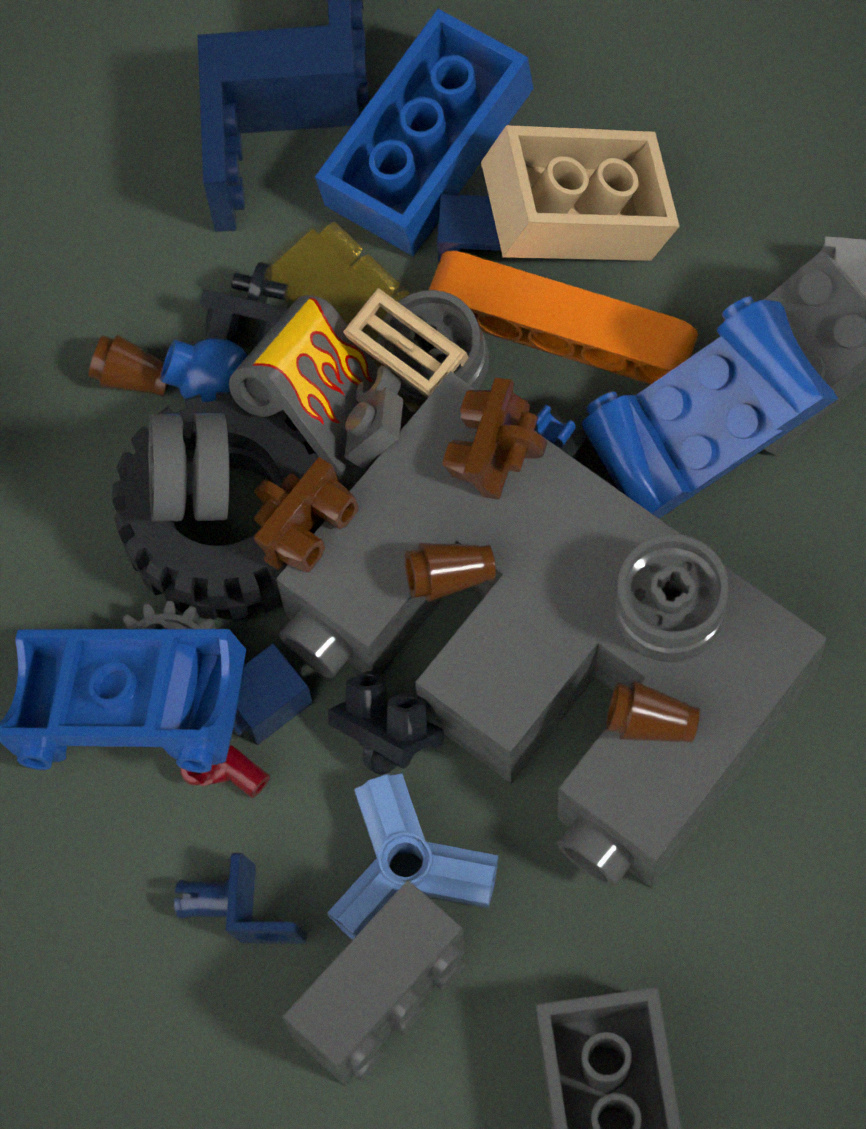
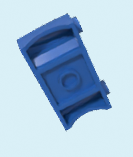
M751 296L738 300L723 311L722 316L725 321L717 328V332L720 335L718 339L637 395L618 397L616 392H609L587 406L586 410L589 416L583 420L581 426L617 489L660 519L838 400L833 389L817 373L801 350L790 328L786 311L781 302L765 299L755 302Z
M229 629L17 630L15 638L18 656L17 686L11 707L0 721V743L17 756L19 764L36 770L50 769L52 762H60L66 759L67 746L162 747L171 757L177 760L176 764L180 768L198 773L209 772L212 765L221 764L227 760L246 648Z

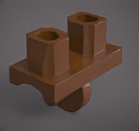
M495 377L491 390L466 391L460 408L461 420L468 428L478 429L473 442L453 439L452 442L448 443L443 458V466L452 477L472 483L485 498L499 500L509 470L520 472L525 458H542L547 447V441L540 434L534 432L538 417L529 413L530 405L528 402L513 392L515 384L511 379Z
M318 457L301 479L289 473L279 486L267 480H262L255 488V493L264 505L254 516V520L262 528L253 538L266 555L263 557L265 562L278 571L286 563L308 573L321 559L325 550L322 539L310 531L321 518L340 530L349 524L357 514L359 507L355 497L339 483L333 465Z

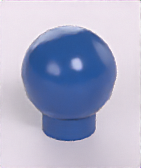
M208 338L197 341L194 345L174 339L163 363L160 382L178 387L184 399L200 394L202 402L216 401L217 392H230V377L248 355L239 345L227 339Z

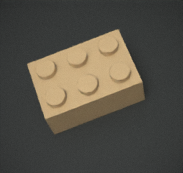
M506 125L481 161L503 257L652 261L680 227L655 132Z

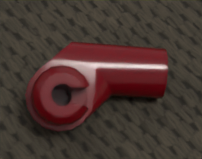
M232 745L229 746L227 760L224 763L212 765L209 772L198 773L180 768L182 778L190 785L206 786L231 781L251 798L256 797L270 780L269 774Z

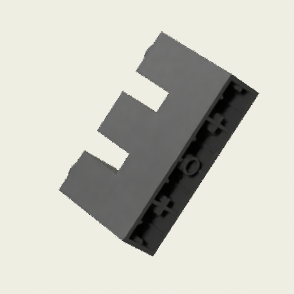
M450 371L401 429L399 439L381 453L349 491L355 497L359 507L357 514L349 524L339 530L327 521H324L314 533V535L322 539L325 550L313 569L307 573L287 565L276 578L285 615L291 619L281 630L279 637L299 659L325 677L333 678L346 661L362 673L373 671L381 675L444 598L441 597L428 602L425 596L416 598L411 596L405 572V552L418 549L419 543L490 545L495 559V579L484 581L471 587L484 598L415 682L417 695L427 700V720L443 728L446 736L509 783H512L595 678L612 691H614L617 683L631 685L632 681L635 680L688 703L690 706L699 707V724L692 743L684 741L620 740V733L605 729L558 788L557 818L569 827L557 842L562 853L579 869L607 887L614 888L626 871H629L652 888L817 674L828 638L724 565L728 576L729 593L722 627L715 641L699 655L679 662L657 661L637 652L623 637L616 620L617 583L621 566L629 553L642 542L660 535L681 534L546 438L544 439L547 441V447L542 458H525L520 472L509 470L499 500L485 498L472 483L452 477L443 466V458L448 443L452 442L453 439L473 442L478 429L468 428L461 420L460 410L466 391L476 389ZM668 595L667 601L674 602L676 597Z

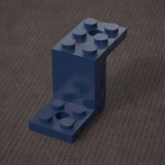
M328 0L329 25L197 35L203 184L215 232L237 231L236 210H245L243 177H240L239 161H243L242 134L352 126L360 116L359 105L369 103L365 63V29L362 14L363 0Z

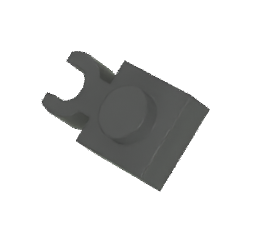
M383 365L377 370V378L373 386L364 381L359 384L356 391V400L360 403L353 408L345 423L347 440L344 457L362 469L395 443L400 436L403 398L397 394L400 389L401 379Z

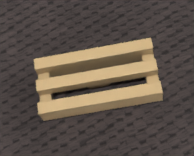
M379 288L343 331L346 338L427 398L450 371L453 373L459 365L463 366L469 359L467 352ZM380 307L448 357L441 364L374 314ZM365 325H368L432 372L433 376L427 380L361 330Z

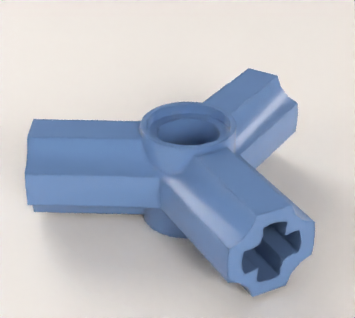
M402 773L396 775L386 774L368 780L362 786L354 789L376 860L327 913L328 917L341 931L353 940L407 880L427 897L489 909L496 880L498 855L426 842ZM413 854L419 857L423 864L420 870L413 876L400 877L390 869L394 859L399 855Z

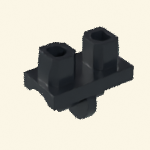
M258 262L253 276L235 273L233 276L232 289L249 292L248 299L203 289L200 306L208 309L205 339H227L238 345L243 319L246 318L261 322L256 342L257 346L288 310V308L266 304L268 297L285 301L289 285L272 281V265L264 262Z
M365 671L347 680L346 701L328 709V725L359 741L360 746L364 747V765L376 774L384 775L390 773L397 766L404 769L410 764L413 756L422 748L428 746L437 748L444 744V729L427 720L426 699L414 693L403 692L387 699L385 698L386 678L373 671Z

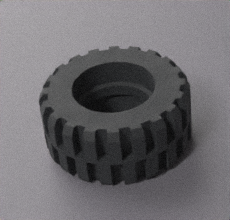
M217 392L216 401L202 402L201 395L199 394L184 399L186 408L174 413L168 406L157 413L180 414L183 420L185 438H190L191 422L195 413H224L227 423L229 468L253 471L277 486L283 482L289 473L301 479L318 458V455L284 410L267 417L252 415L235 402L231 392ZM142 426L131 439L135 453H122L116 469L121 481L113 484L112 502L117 512L114 515V520L119 536L134 570L139 571L144 585L154 595L164 593L166 600L173 601L175 608L181 612H185L190 605L195 606L199 618L216 620L219 610H230L232 620L249 618L248 608L262 604L267 613L281 606L276 578L288 564L285 563L278 571L266 563L263 558L266 555L253 538L256 534L235 544L211 546L200 544L184 537L177 531L173 521L152 522L149 496V429ZM321 518L310 532L314 534L325 520Z

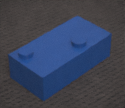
M437 9L316 174L315 179L324 205L409 255L414 256L439 222L441 194H459L502 130L510 123L533 91L528 57Z

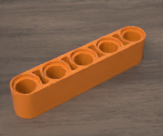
M446 251L442 254L429 290L443 291L461 299L473 312L483 333L648 384H653L689 359L698 338L697 330L691 324L679 318L458 251Z

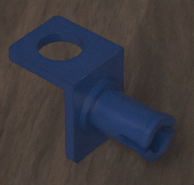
M242 853L231 854L230 876L227 881L188 882L187 880H179L176 884L175 893L183 894V898H174V907L178 918L227 917L226 932L241 943L304 944L307 941V933L295 923L252 922L256 866Z

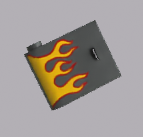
M305 295L295 300L233 372L229 380V389L235 402L252 415L267 417L284 410L318 457L333 465L339 483L350 491L379 457L377 456L363 469L344 457L347 440L345 423L350 412L360 403L356 400L357 388L362 381L373 386L377 378L378 367L368 353L346 338L343 331L347 325L330 303L317 296ZM404 403L400 431L413 416Z

